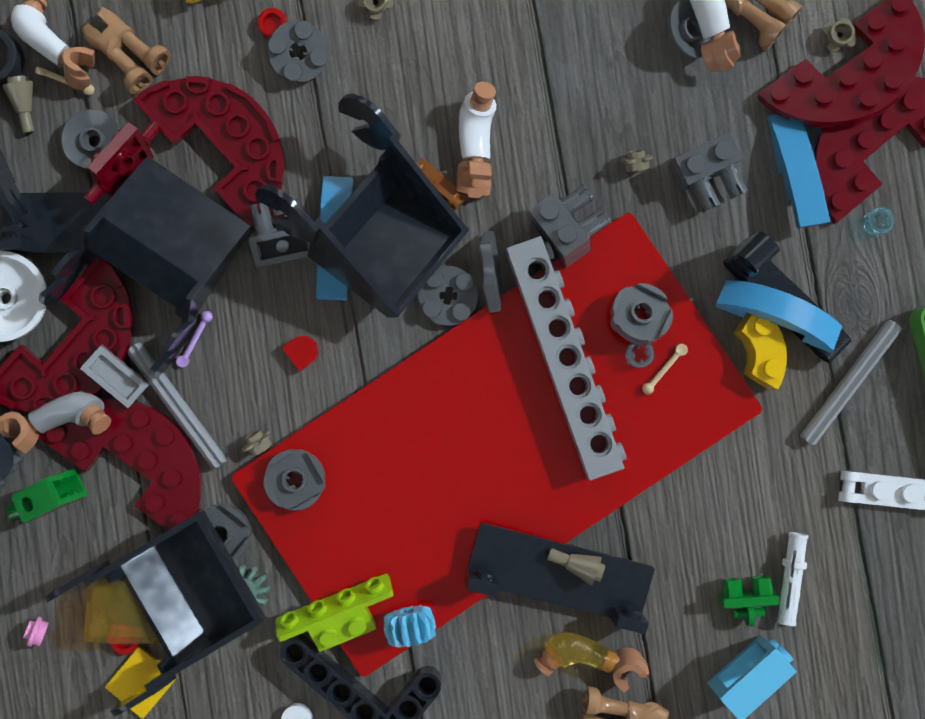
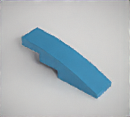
M777 114L768 115L778 173L783 175L787 200L792 202L797 229L829 223L830 217L823 186L803 122L792 118L787 120Z
M323 176L320 220L324 224L353 193V177ZM317 264L316 299L347 301L348 287Z

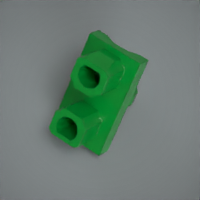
M766 575L751 577L752 592H742V581L740 578H723L722 594H717L718 604H722L724 609L743 607V609L733 610L734 619L744 618L747 627L754 626L755 617H765L764 607H754L779 605V595L773 592L770 577Z

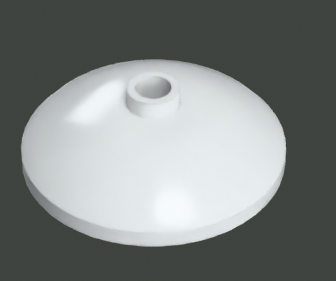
M0 251V342L16 340L27 335L39 324L46 311V306L39 301L40 293L47 288L43 275L27 258L9 251ZM9 293L11 300L4 304L2 297L4 294Z

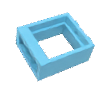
M759 635L709 680L707 684L737 719H745L797 671L790 664L794 659L781 645L779 646L773 638L767 641Z

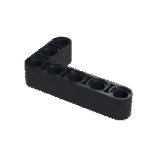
M757 232L744 239L723 261L726 269L739 281L778 289L821 309L771 261L780 251V248L772 238L763 232ZM841 329L832 353L805 342L803 343L820 359L830 364L851 342V338ZM792 331L801 341L803 340V334Z
M303 634L287 639L280 651L282 662L348 719H419L441 691L442 677L438 669L433 666H424L415 673L387 706L324 651L319 652L315 643ZM292 644L299 645L303 649V655L300 657L293 656L289 651V646ZM315 664L324 666L327 674L325 676L315 675L312 671V666ZM424 677H431L435 680L436 685L431 689H425L420 685V680ZM339 684L346 685L350 690V694L340 696L336 693L335 686ZM406 700L412 701L416 705V709L412 712H406L401 708L400 704ZM367 704L371 706L373 713L368 716L362 715L357 707Z

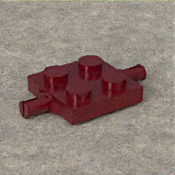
M151 121L143 132L140 133L137 127L128 122L122 129L118 130L113 135L109 144L101 152L95 154L91 163L87 166L94 177L95 184L83 198L92 206L103 193L111 198L147 156L152 159L154 158L150 151V144L152 139L162 130L156 122Z

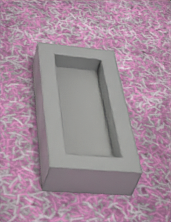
M103 345L80 368L127 408L150 385Z

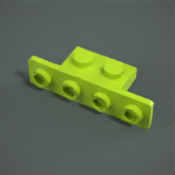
M386 573L373 577L366 582L343 589L339 593L316 600L307 606L277 617L275 624L278 640L282 642L308 631L319 652L376 630L375 621L368 606L394 595L389 575Z

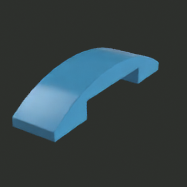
M726 280L715 305L719 309L744 318L747 312L803 334L802 342L830 353L833 352L842 329V325L818 307L789 293L756 283Z

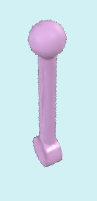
M204 311L201 314V322L183 356H179L176 360L179 367L189 365L188 357L205 325L213 318L211 312Z

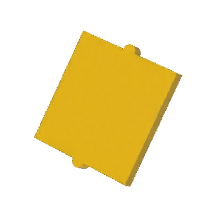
M139 646L105 688L121 702L130 695L141 693L145 690V684L161 674L156 665L162 662V659H156L142 646ZM174 681L130 709L143 719Z

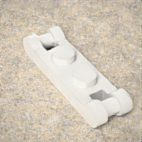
M841 470L840 480H843L842 491H839L838 501L925 510V479ZM856 482H861L860 493H855Z

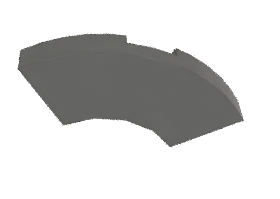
M488 231L482 234L479 249L483 267L482 288L488 311L492 313L501 311L502 283L494 231Z

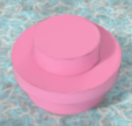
M38 616L36 622L29 621L23 636L24 639L29 640L27 646L31 647L32 644L41 645L49 622L42 621L43 617Z

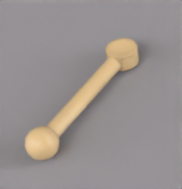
M36 66L35 73L67 84L63 76ZM90 84L89 87L83 90L84 94L92 95L95 92L94 86Z
M685 344L677 345L673 356L649 383L643 385L642 390L645 394H652L654 386L680 356L687 354L688 348Z

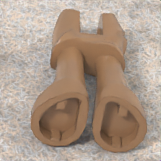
M725 0L726 7L737 17L739 15L745 17L760 31L759 46L764 51H767L772 46L783 29L791 23L802 8L800 3L793 0H755L773 13L775 16L773 18L749 1L751 0Z
M101 7L96 12V15L101 18L107 28L101 33L87 22L81 28L84 39L91 47L100 50L124 72L123 84L131 94L139 93L152 84L153 77L122 51L124 45L154 75H160L165 70L171 53L161 45H155L150 48L135 36V31L126 25L116 14L105 7Z
M587 686L582 700V710L584 713L580 714V719H604L593 716L598 713L625 716L626 719H668L669 710L665 709L662 704L654 702L636 703L628 700L623 702L602 696L598 688Z

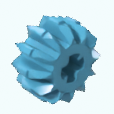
M427 606L401 607V609L393 610L384 617V633L388 645L398 648L418 646L420 643H427L436 636L435 618L431 608Z

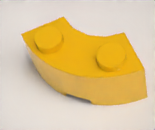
M746 312L744 318H742L733 332L742 341L747 352V364L743 374L768 390H778L784 378L787 364L786 345L781 330L777 324Z

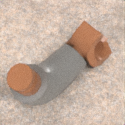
M82 391L73 392L56 398L28 414L29 419H26L18 412L3 414L0 416V434L6 438H16L12 444L15 448L26 454L37 443L39 433H44L60 425L72 422L78 426L88 427L96 435L107 430L111 424V418L103 411L104 403L100 398Z

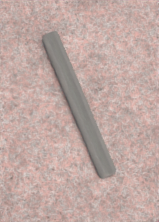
M888 320L883 324L800 434L803 441L809 445H816L902 330L900 325L892 320Z
M136 343L127 350V354L211 468L216 469L227 461L225 455L166 375L162 373L156 379L149 375L150 368L155 363V360L143 344Z

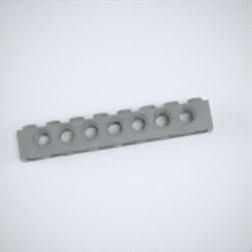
M542 236L506 248L505 252L586 478L591 481L624 469L622 461L627 459L621 442L616 443L612 432L616 431V426L611 414L606 415L602 403L606 402L601 386H595L591 375L596 373L590 356H584L581 348L582 345H585L583 334L580 328H574L571 317L575 316L571 301L569 299L564 300L561 288L565 286L560 271L553 270L550 260L554 259V254L550 243H544ZM531 264L541 265L544 269V277L541 279L531 278L528 274V267ZM542 292L551 293L555 299L553 307H542L538 302L539 294ZM558 320L563 323L565 332L561 337H554L550 334L548 327L551 321ZM563 349H570L575 355V361L570 366L563 365L559 360V354ZM575 377H579L585 382V390L579 395L573 394L569 388L570 381ZM585 406H591L595 410V419L588 424H585L580 419V411ZM596 435H602L606 441L605 448L600 452H594L590 446L591 439Z

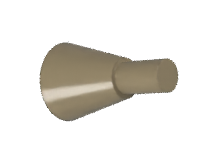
M26 76L7 78L8 83L3 84L2 87L15 113L18 114L22 133L34 132L30 113L32 112L33 81H26Z
M551 548L547 558L549 561L565 566L567 570L591 586L594 581H601L605 569V564L601 563L602 557L569 555Z

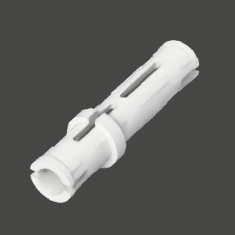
M789 532L786 558L782 560V565L785 568L777 623L796 626L803 569H807L805 553L809 535Z

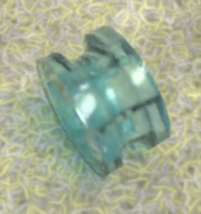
M884 207L869 211L863 220L864 229L874 236L888 233L895 224L893 213ZM874 215L875 217L883 216L882 225L884 228L882 226L877 228L874 226L876 222Z
M630 343L626 348L625 358L631 366L642 368L648 366L653 361L654 350L651 345L645 346ZM635 346L636 349H640V346L645 348L644 354L647 356L645 361L640 359L638 363L634 360L635 354L632 350Z

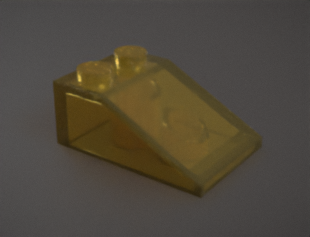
M104 576L88 585L83 642L109 644L160 643L122 577L109 584Z

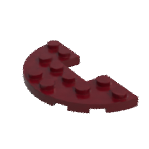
M885 0L853 25L855 33L869 46L866 50L827 78L807 59H804L759 92L758 100L772 112L787 120L792 118L808 123L807 126L833 128L836 124L850 122L857 124L881 114L906 93L914 81L923 58L925 34L922 19L916 5L912 0Z
M185 76L182 79L165 80L147 88L133 98L147 116L161 127V131L175 146L198 126L233 164L235 168L213 188L242 220L253 226L252 231L255 233L249 205L258 204L261 214L260 202L256 201L255 192L261 185L267 184L282 190L285 174V160L281 140L274 124L263 108L251 96L236 86L203 76ZM269 207L270 216H271V214H272V212H273L274 209H272V208Z
M915 76L913 83L906 93L894 105L869 120L857 124H852V122L836 124L833 128L821 127V133L817 145L814 147L813 154L823 186L829 217L833 224L838 223L883 185L864 163V160L902 128L906 127L922 147L925 148V78Z
M102 258L98 262L93 260L60 298L82 320L45 362L39 359L25 345H19L0 366V404L12 409L32 412L44 404L69 393L82 391L97 395L104 389L80 368L101 345L106 347L122 362L125 361L127 350L130 348L133 334L132 303L126 285L113 265Z
M101 399L104 403L103 411L111 418L110 426L103 433L95 435L88 427L78 426L72 422L60 425L47 432L39 433L38 438L85 472L91 469L101 453L106 449L152 481L135 507L167 530L172 529L200 511L201 485H203L202 472L199 460L197 461L190 445L191 442L173 420L151 406L134 401L127 408L117 399Z

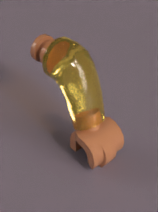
M561 632L552 635L544 642L545 649L541 653L542 656L538 655L534 658L537 668L546 676H550L553 673L552 668L558 669L560 666L567 668L578 663L607 673L612 671L614 683L624 693L629 689L628 679L623 673L634 671L638 673L640 678H647V675H649L647 662L639 651L633 648H622L614 651L594 640L575 633Z

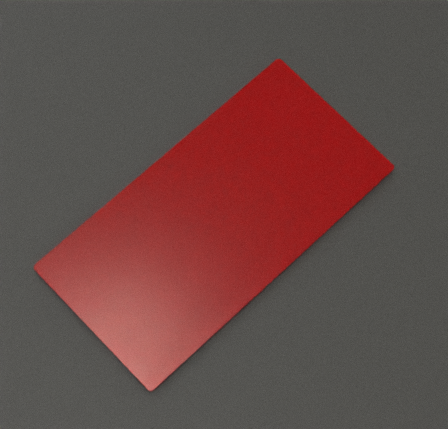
M624 214L591 236V251L567 268L559 258L551 263L553 270H559L565 287L561 288L564 300L569 299L573 306L575 316L571 317L574 328L579 327L583 334L585 345H582L581 348L584 356H590L596 373L591 375L595 386L600 385L606 399V402L602 403L606 415L610 413L614 420L616 431L612 432L615 442H621L627 458L622 461L624 469L591 481L586 478L519 288L516 286L502 295L501 311L490 313L488 307H484L233 474V483L312 602L366 582L373 577L386 573L389 575L394 595L368 606L375 621L376 630L340 644L361 676H368L410 648L407 646L398 648L388 645L384 633V617L388 613H391L393 610H399L401 607L427 606L431 608L434 615L435 630H437L488 596L467 590L464 581L481 522L567 543L762 412L761 404L633 214ZM544 269L532 275L531 278L541 279L544 277ZM640 283L649 284L660 289L668 298L666 302L670 310L672 309L673 320L668 331L662 338L648 346L627 341L618 332L614 331L610 324L611 305L618 293L626 287L629 288ZM542 292L538 296V302L542 307H553L555 299L551 293ZM636 308L634 309L639 319H649L645 315L646 310L644 308H640L639 311ZM558 320L550 322L548 327L550 334L554 337H561L565 332L563 323ZM685 344L688 348L687 354L680 356L654 386L652 394H645L642 390L643 385L649 383L673 356L677 345ZM563 349L559 354V360L563 365L570 366L575 361V355L572 350ZM579 377L573 378L569 384L571 392L575 395L583 393L585 382ZM585 406L580 411L582 422L588 424L595 419V410L591 406ZM602 435L594 436L590 442L591 449L594 452L602 451L606 445ZM290 449H303L315 455L322 463L326 474V487L320 498L310 507L298 511L275 505L267 496L264 488V477L269 462L277 454ZM291 471L288 474L291 477L287 479L288 485H296L297 488L301 487L303 484L300 482L303 480L302 475Z

